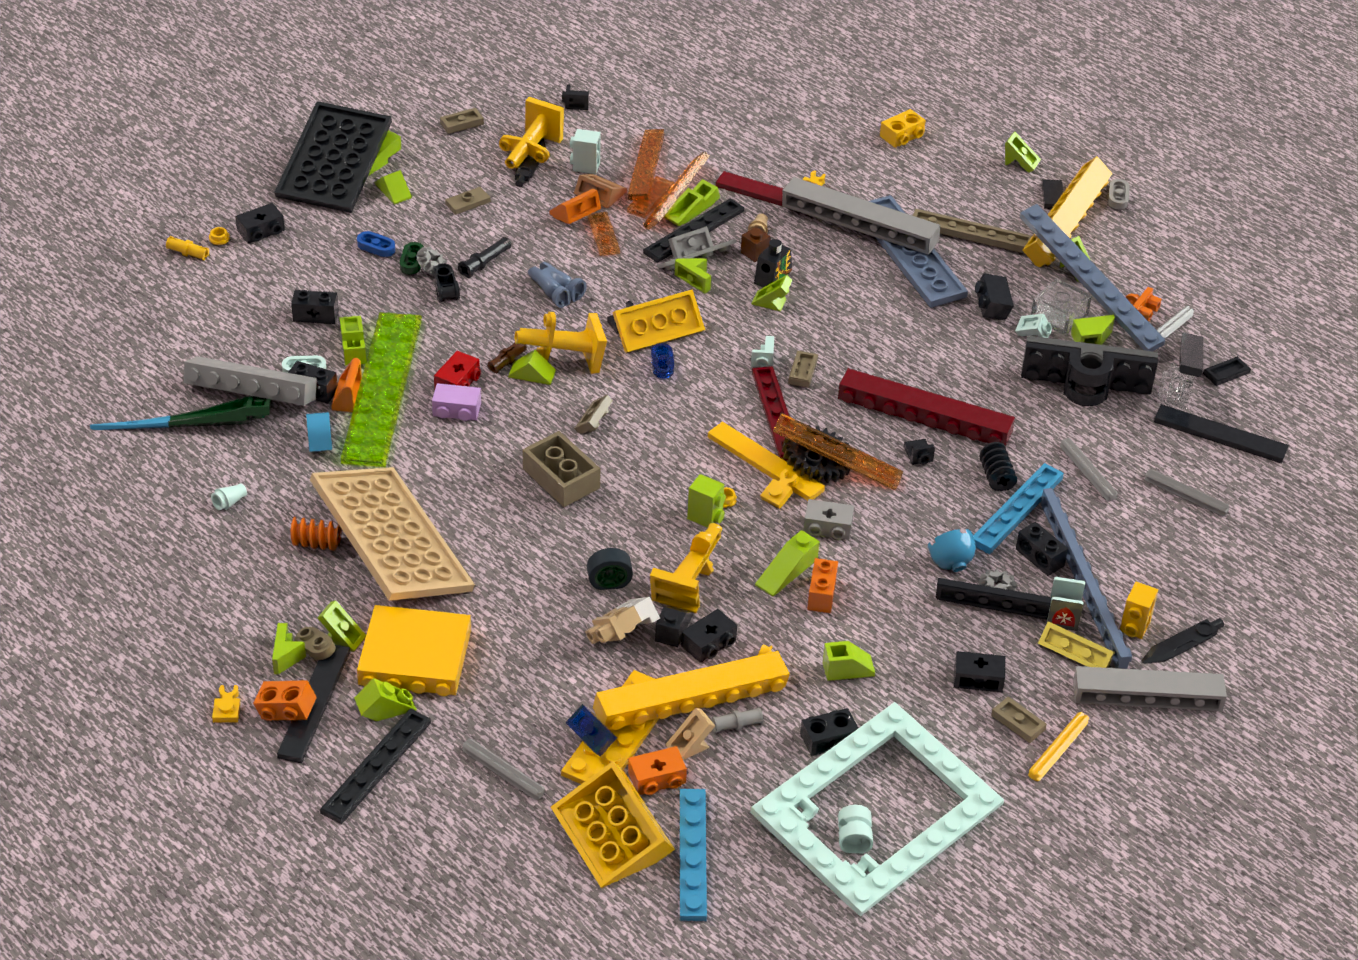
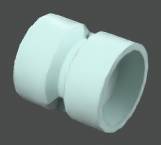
M862 805L843 807L838 813L840 849L846 853L868 852L873 846L871 811Z

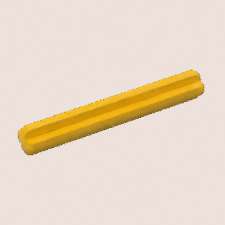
M1082 712L1075 715L1030 768L1028 776L1038 782L1044 777L1087 726L1088 715H1084Z

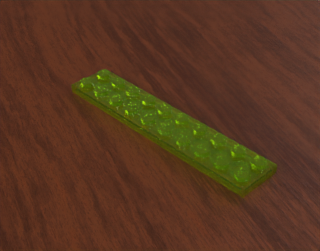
M379 312L340 458L341 464L386 467L421 327V315Z

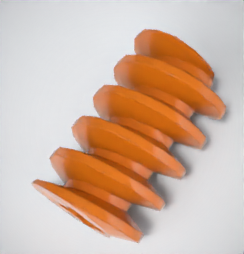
M294 517L290 529L291 541L293 546H299L301 543L302 547L306 548L310 544L313 549H316L319 545L322 550H326L329 546L331 551H335L342 537V529L339 524L337 528H334L333 521H330L328 526L325 527L324 520H320L319 525L316 526L315 519H311L309 525H307L306 519L302 518L300 524H297V519Z

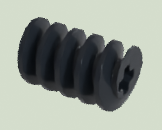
M992 442L984 446L980 451L979 457L989 481V486L995 491L1012 489L1017 483V476L1006 451V446L1001 442Z

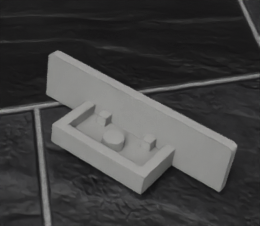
M706 226L668 239L674 259L658 264L657 267H665L667 271L675 268V260L678 258H695L699 255L702 258L714 255V250L719 249V252L731 249L730 245L737 242L736 239L713 246Z

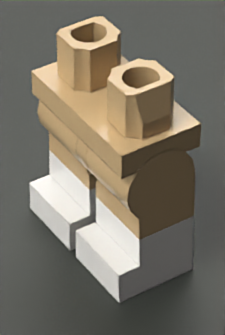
M650 597L630 599L602 617L592 620L594 626L586 630L585 633L591 644L599 641L601 643L617 641L625 638L624 633L632 632L636 625L653 623L660 619Z

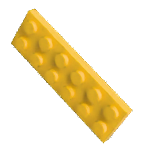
M633 670L622 686L655 678ZM659 718L646 721L643 724H632L618 730L611 729L603 731L599 720H597L561 770V776L582 784L612 761L624 770L628 764V758L634 756Z

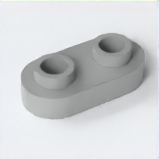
M1114 179L1110 182L1108 191V204L1110 207L1120 210L1128 206L1130 185L1127 181Z

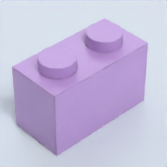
M437 383L432 399L433 416L476 421L481 405V388Z

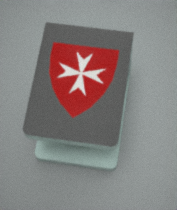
M1054 577L1050 596L1052 600L1047 622L1067 630L1078 631L1083 608L1082 597L1085 581Z

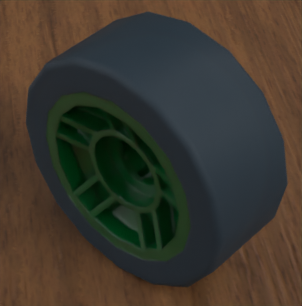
M605 548L593 553L586 565L589 582L598 590L623 588L631 582L633 577L630 556L619 548Z

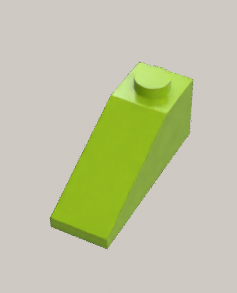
M802 530L786 542L757 580L755 586L774 597L814 563L815 558H818L820 541Z

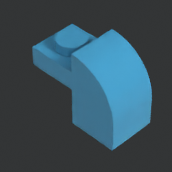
M329 412L306 414L309 452L332 450Z

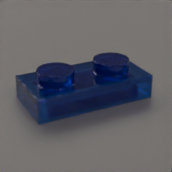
M583 704L566 721V724L600 757L617 739L598 717Z

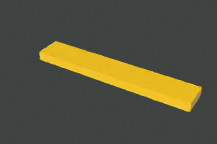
M723 421L708 432L707 437L772 479L779 481L781 479L780 474L784 469H787L789 472L787 479L797 474L798 483L790 488L805 500H814L825 491V485L813 478L809 480L807 474L800 476V470L793 471V465H787L785 460Z

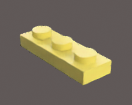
M1047 622L1038 644L1088 667L1108 668L1115 654L1114 651L1051 622Z

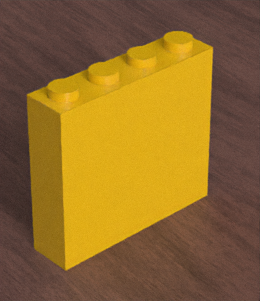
M375 605L357 667L358 685L365 687L375 678L382 682L386 681L400 689L404 688L418 694L428 692L437 693L440 696L456 695L471 633V615Z

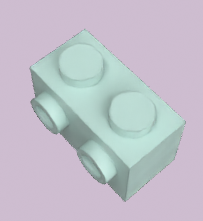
M577 129L575 136H571L570 148H573V152L570 156V164H573V171L590 174L597 173L600 165L601 132Z

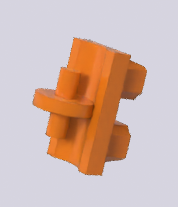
M1147 287L1141 296L1132 293L1125 296L1148 322L1152 318L1153 311L1157 312L1159 310L1162 300L1152 295L1154 289Z

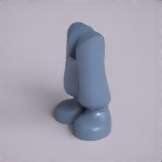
M545 261L540 263V269L534 266L528 270V275L559 308L569 305L570 300L575 302L581 299L586 291L587 284L583 279L575 278L572 280L566 273Z

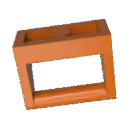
M591 189L551 209L549 213L555 219L571 224L601 209L598 190Z
M353 358L341 374L331 405L333 411L354 412L362 386L360 359Z

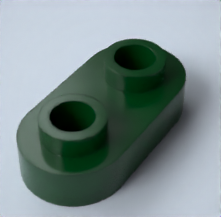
M410 242L404 246L400 258V270L402 273L412 275L420 271L421 266L417 261V252L424 247L423 244Z

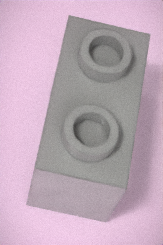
M808 499L804 532L812 536L820 535L833 537L837 540H849L854 505Z

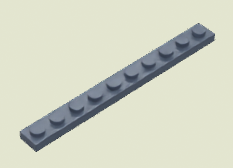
M1038 204L1020 212L1022 221L1110 315L1115 316V320L1143 350L1154 351L1165 344V339Z
M1052 488L1043 489L1040 503L1056 539L1068 548L1066 561L1075 580L1085 581L1083 598L1106 648L1115 652L1112 659L1115 668L1127 669L1129 662L1132 660L1130 649L1126 647L1123 641L1122 631L1118 630L1114 614L1110 613L1107 607L1106 597L1099 590L1098 580L1092 575L1091 565L1085 560L1083 548L1081 545H1078L1075 531L1071 529L1068 523V516L1061 508L1059 497H1056Z

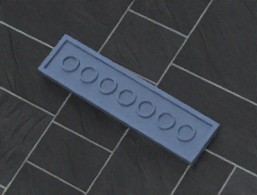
M891 195L869 201L905 213ZM875 237L930 308L967 298L968 290L935 249L928 255Z

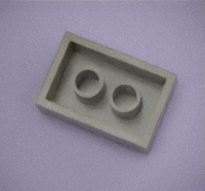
M560 431L522 449L523 470L563 507L600 489L601 468Z

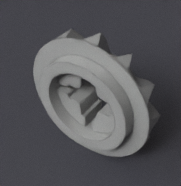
M430 246L427 248L422 247L417 252L419 265L433 276L435 266L447 263L442 258L443 254H439L437 249L433 250Z
M996 568L994 572L987 570L985 574H981L979 585L994 587V582L1002 580V583L996 585L995 588L1016 591L1017 582L1014 581V575H1008L1007 570L999 572Z

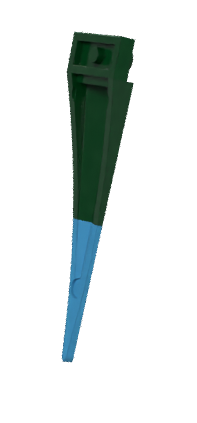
M248 395L226 403L171 416L127 422L91 424L90 429L111 430L249 424V416L261 419L269 415L272 399Z

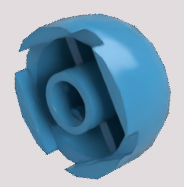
M960 529L943 533L934 538L936 543L933 545L930 542L928 543V551L937 566L945 570L953 569V572L962 571L967 567L966 565L974 558L976 550L975 540L969 529H966L967 533H961Z

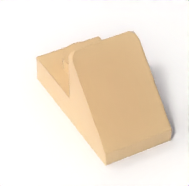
M695 708L665 746L667 748L677 746L682 759L685 760L710 748L704 739L713 730L715 725L702 709Z

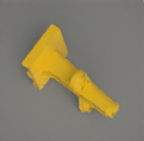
M528 97L525 100L526 133L523 137L503 135L499 140L501 150L512 151L505 160V165L508 168H518L528 155L532 156L539 163H544L549 159V151L539 145L538 142L542 138L557 143L563 140L564 108L532 97Z
M550 311L548 314H544L543 317L546 330L520 328L519 331H515L514 340L516 344L541 346L537 347L536 351L547 361L552 348L583 352L590 373H600L607 339L597 313L588 314L585 330L581 332L555 330L556 315Z
M710 523L705 532H699V534L694 536L690 552L674 573L657 568L652 569L650 574L652 601L697 614L700 608L699 581L696 578L699 573L709 576L714 570L713 563L708 558L721 538L722 527L720 525Z

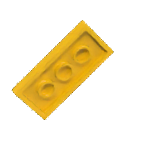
M693 289L612 312L625 353L705 330Z

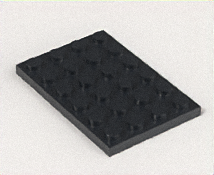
M317 101L275 189V196L352 213L392 123L391 116Z

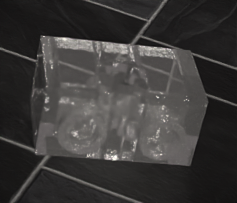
M1171 363L1169 370H1164L1161 378V383L1164 384V387H1160L1157 399L1160 400V405L1186 412L1195 376L1180 373L1179 365Z

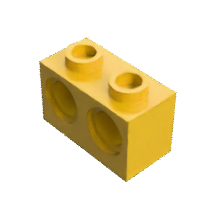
M909 109L882 121L880 137L894 148L905 145L909 141L924 135L926 120Z
M1135 582L1126 600L1120 630L1127 636L1143 638L1152 619L1159 589Z

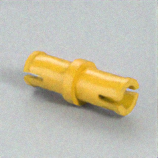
M170 236L166 241L167 249L181 252L186 257L190 255L205 260L209 255V248L193 244V241L190 240L183 241Z

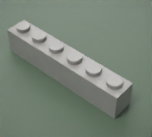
M196 356L184 362L183 383L306 405L316 400L317 378Z
M1076 666L1073 678L1075 703L1223 711L1227 698L1224 674Z

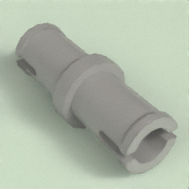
M760 708L742 712L735 710L728 715L712 717L711 721L715 725L713 732L718 733L734 728L742 730L744 726L762 724L763 713Z

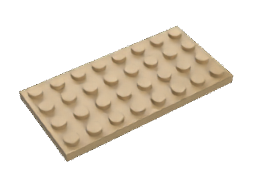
M394 467L312 473L310 481L389 601L473 591L474 582Z

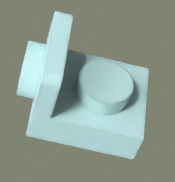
M1044 313L1021 316L1015 332L1018 336L1022 337L1038 335V337L1048 338L1052 327Z
M766 336L765 345L761 344V350H752L751 367L773 366L774 336Z

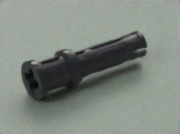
M502 237L481 253H473L468 260L458 263L459 273L467 278H471L474 272L483 270L486 263L510 249L511 242L509 241L504 244L508 238Z

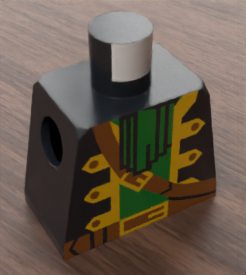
M770 240L769 246L759 255L754 284L764 288L792 271L791 249L783 246L780 240Z

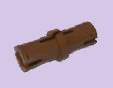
M514 342L508 348H503L497 357L487 363L488 369L497 374L506 365H511L516 357L527 350L526 344H516Z

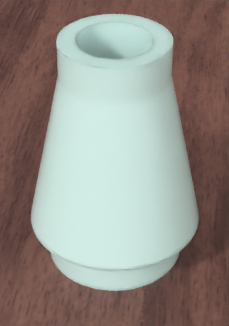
M241 483L219 488L212 493L211 501L217 510H227L241 498L245 497L247 490Z

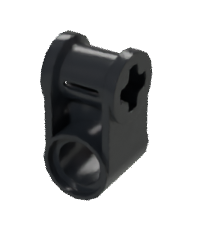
M446 263L435 266L434 282L438 302L451 298L459 300V285L452 266Z

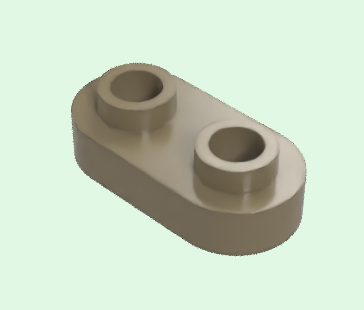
M304 627L295 637V641L305 643L306 653L317 660L330 657L336 649L331 637L315 627Z

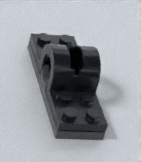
M1027 336L1021 378L1050 381L1051 383H1064L1063 395L1071 402L1081 406H1096L1107 400L1109 389L1136 392L1138 394H1151L1158 365V352ZM1079 385L1093 387L1096 390V394H1081L1076 392L1075 387Z

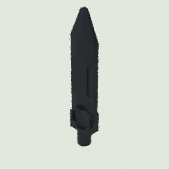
M542 138L538 144L546 148L545 140ZM528 155L515 172V185L518 187H522L525 181L529 182L539 165V162L532 156Z
M1221 618L1212 622L1205 619L1152 646L1141 661L1144 664L1165 662L1213 638V636L1217 635L1218 629L1224 627V622Z

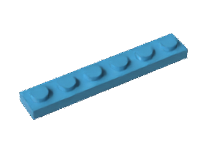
M1044 463L973 535L976 548L990 555L1041 502L1043 489H1054L1063 479L1064 473Z
M680 789V921H707L706 789Z

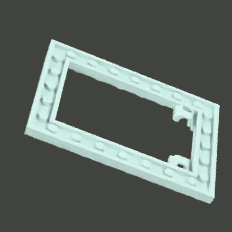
M894 702L751 807L750 813L858 915L862 916L1003 805L1004 799ZM892 737H895L964 800L881 865L867 853L861 857L858 864L853 863L850 865L846 860L842 862L807 829L809 825L806 822L812 819L819 810L810 798ZM799 806L804 810L802 813L797 809Z

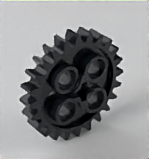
M810 425L806 429L803 426H800L798 430L793 428L792 432H788L782 445L783 458L788 459L787 465H794L793 471L800 470V476L807 474L809 480L815 477L818 482L821 479H824L826 483H829L830 479L834 482H837L838 478L843 480L845 475H849L855 456L852 455L853 449L848 448L849 443H842L843 437L837 438L835 437L836 432L830 434L827 428L822 431L819 426H816L815 429H812Z

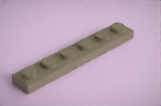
M915 209L913 213L915 217L940 224V234L1024 253L1022 250L1032 237V235L920 209Z

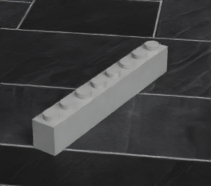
M793 177L783 189V207L928 255L939 242L940 224Z

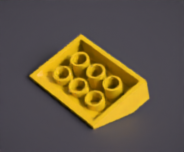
M614 761L551 806L554 814L601 888L658 863L675 850L625 772Z

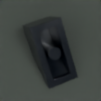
M664 606L659 615L660 619L656 622L655 642L678 648L681 642L682 631L688 627L693 612Z

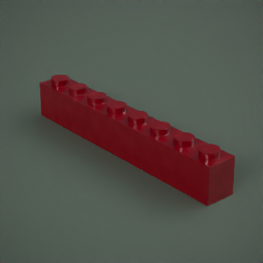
M848 368L839 383L838 399L846 403H854L866 409H874L887 415L904 418L910 422H918L930 428L935 427L945 430L950 434L962 435L971 440L985 443L1001 442L1006 446L1013 433L1014 416Z

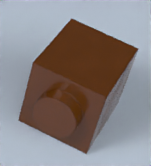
M756 226L742 234L741 253L753 262H757L759 255L769 246L771 236Z

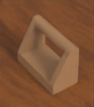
M595 174L579 175L574 194L580 195L591 189L598 190L600 205L609 208L627 192V188Z

